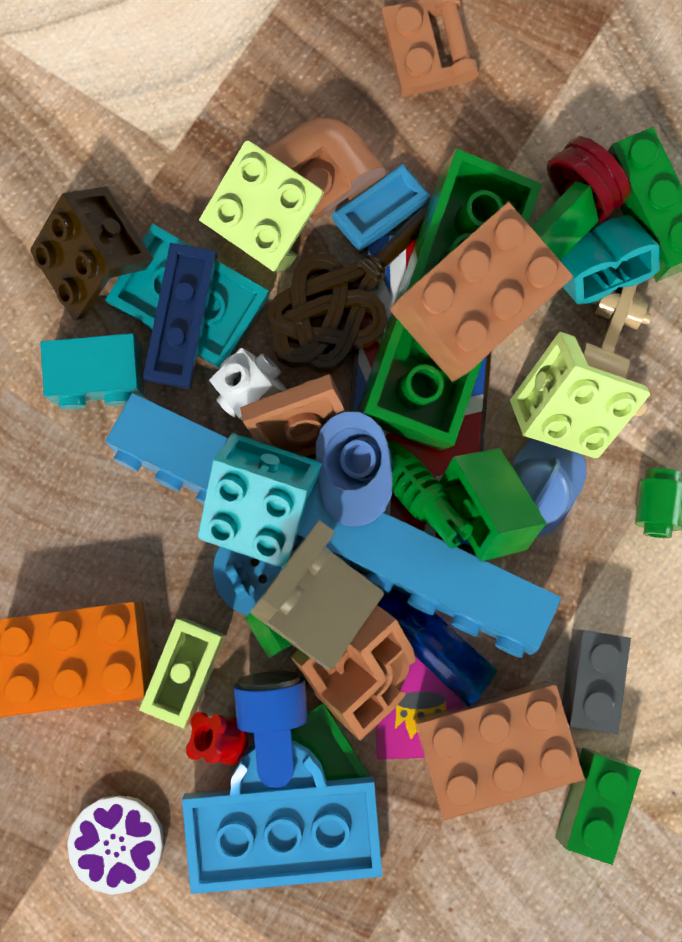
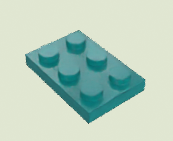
M154 224L151 225L142 240L153 257V261L144 271L120 276L105 299L110 306L150 329H153L170 243L191 246ZM218 261L216 262L198 357L220 369L223 361L236 353L269 299L270 292Z

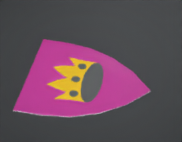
M419 649L414 653L416 662L409 665V673L401 688L406 695L376 726L377 760L424 758L413 719L462 705L454 685L442 669Z

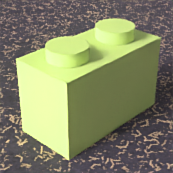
M186 618L176 619L139 711L183 729L191 724V719L196 713L227 635Z

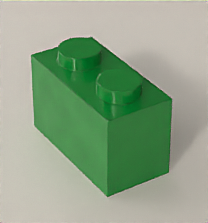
M501 448L454 456L439 481L448 491L450 505L473 527L468 541L480 562L527 551L546 525V521L541 515L539 508L534 504Z
M583 747L579 762L585 780L571 784L555 838L566 850L613 865L641 770L628 762Z

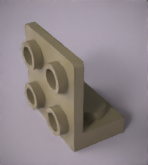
M319 520L302 540L250 613L323 668L331 670L336 666L383 597V591L325 547L335 531Z

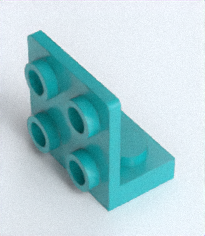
M232 433L213 459L198 533L199 539L283 568L293 553L305 503L319 478L322 463Z

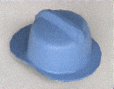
M342 412L330 418L321 428L316 441V460L322 463L319 474L321 498L325 510L333 520L345 526L361 527L375 521L385 511L392 496L391 451L382 428L372 417L360 412Z
M532 439L519 451L511 466L515 469L518 478L546 521V525L537 536L541 537L553 532L561 524L580 494L587 477L586 461L580 453Z

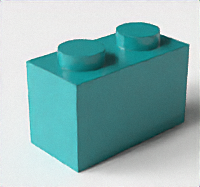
M133 333L40 341L43 396L52 403L58 404L59 409H83L87 407L86 401L104 400L105 405L123 406L127 403L132 393L140 397L145 396L141 343Z

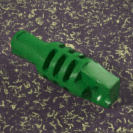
M394 440L387 442L391 451L392 493L415 519L421 522H428L449 548H455L460 545V541L455 537L457 534L464 541L467 540L473 531V527L450 505L448 491L418 458Z

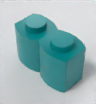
M633 216L612 218L596 227L592 232H588L561 260V263L574 276L563 288L576 304H588L608 296L618 287H630L640 284L660 271L659 244Z

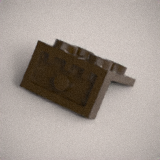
M107 186L62 193L30 249L36 265L43 271L56 292L59 302L66 308L74 321L84 318L110 278L144 271L153 261L150 252Z

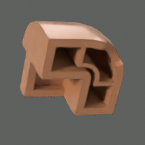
M316 117L298 124L264 149L323 190L324 195L310 216L314 222L343 200L349 202L386 176L384 166L357 132L337 119Z
M376 605L333 669L326 670L301 650H298L291 656L302 673L300 676L305 678V683L310 690L324 703L332 715L360 741L404 698L406 693L401 688L409 673V665L416 662L413 648L397 620L378 605Z

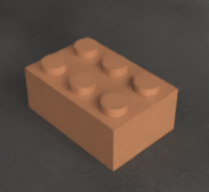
M508 202L402 295L389 310L453 382L470 372L574 276Z
M543 681L413 719L443 820L585 780L557 685L549 681Z

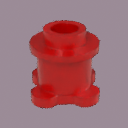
M196 712L191 719V738L186 746V754L189 759L199 760L203 757L207 763L214 764L219 761L224 765H234L240 761L248 747L249 739L247 732L237 728L236 717L225 719L222 715L214 714L209 718L207 713Z

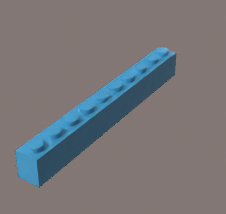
M132 393L105 442L115 453L113 460L135 472H138L142 466L156 473L155 481L173 491L179 492L183 486L197 493L195 499L204 505L213 459L228 438ZM318 481L316 482L305 503L294 546L295 550L320 520L335 531L325 547L354 570L366 575V579L384 593L390 594L393 588L410 596L407 603L424 613L433 615L435 610H439L453 617L451 624L457 629L473 636H477L479 631H482L497 639L496 647L513 656L522 658L524 652L532 655L539 650L562 597L486 561L480 562L478 557L457 547L449 548L444 541L386 513H382L375 521L361 527L345 526L333 520L325 510L320 494V484Z

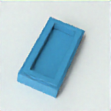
M401 164L333 212L332 221L360 253L422 209L430 201L431 195L406 166Z

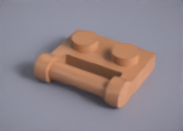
M415 0L382 8L381 18L401 97L464 84L478 77L479 72L476 60L470 59L458 9L461 7L460 0ZM442 16L454 63L452 66L444 68L441 66L430 18Z

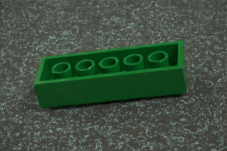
M456 148L441 169L395 303L508 202L529 225L542 184ZM391 312L357 412L372 417L384 431L432 449L442 451L455 445L483 360L470 372L452 382Z

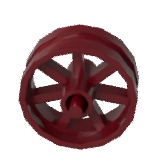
M583 136L573 138L565 145L562 152L556 153L548 161L547 172L549 179L560 196L575 181L591 186L599 220L597 223L604 222L612 215L615 208L620 207L628 200L631 194L630 183L624 170L605 148L590 138Z

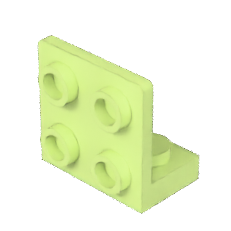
M245 141L199 221L272 271L289 270L297 257V254L290 249L323 197L324 192L321 188L253 142Z
M560 331L512 396L510 402L523 436L592 458H599L647 400L650 392L645 385L589 366L576 338Z

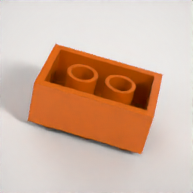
M128 602L0 619V718L144 699L152 679L144 602Z

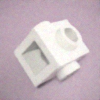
M240 348L235 354L226 358L221 364L220 369L209 380L220 393L216 398L220 406L234 418L238 417L241 420L240 407L287 390L277 378L282 373L281 370L267 355L261 353L257 357L243 348Z

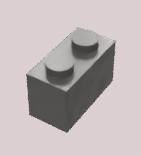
M572 629L562 705L570 727L619 734L631 637Z

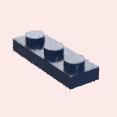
M170 243L143 373L145 381L186 389L192 388L218 257L215 250Z

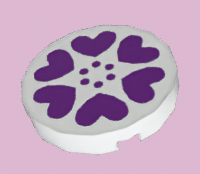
M120 795L102 797L87 806L72 824L67 843L69 862L78 878L95 891L111 895L131 892L147 882L160 864L164 847L162 824L154 810L138 798Z

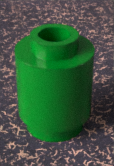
M666 468L646 469L645 479L639 482L635 525L644 528L643 534L645 536L672 538V531L682 530V472Z

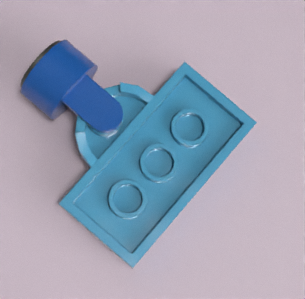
M292 671L261 672L240 678L238 683L233 686L237 728L241 731L254 733L255 745L244 753L236 765L231 779V789L184 793L182 798L191 894L382 877L374 776L326 781L321 762L312 751L292 740L291 729L302 726L309 720L305 678L300 676L299 673Z

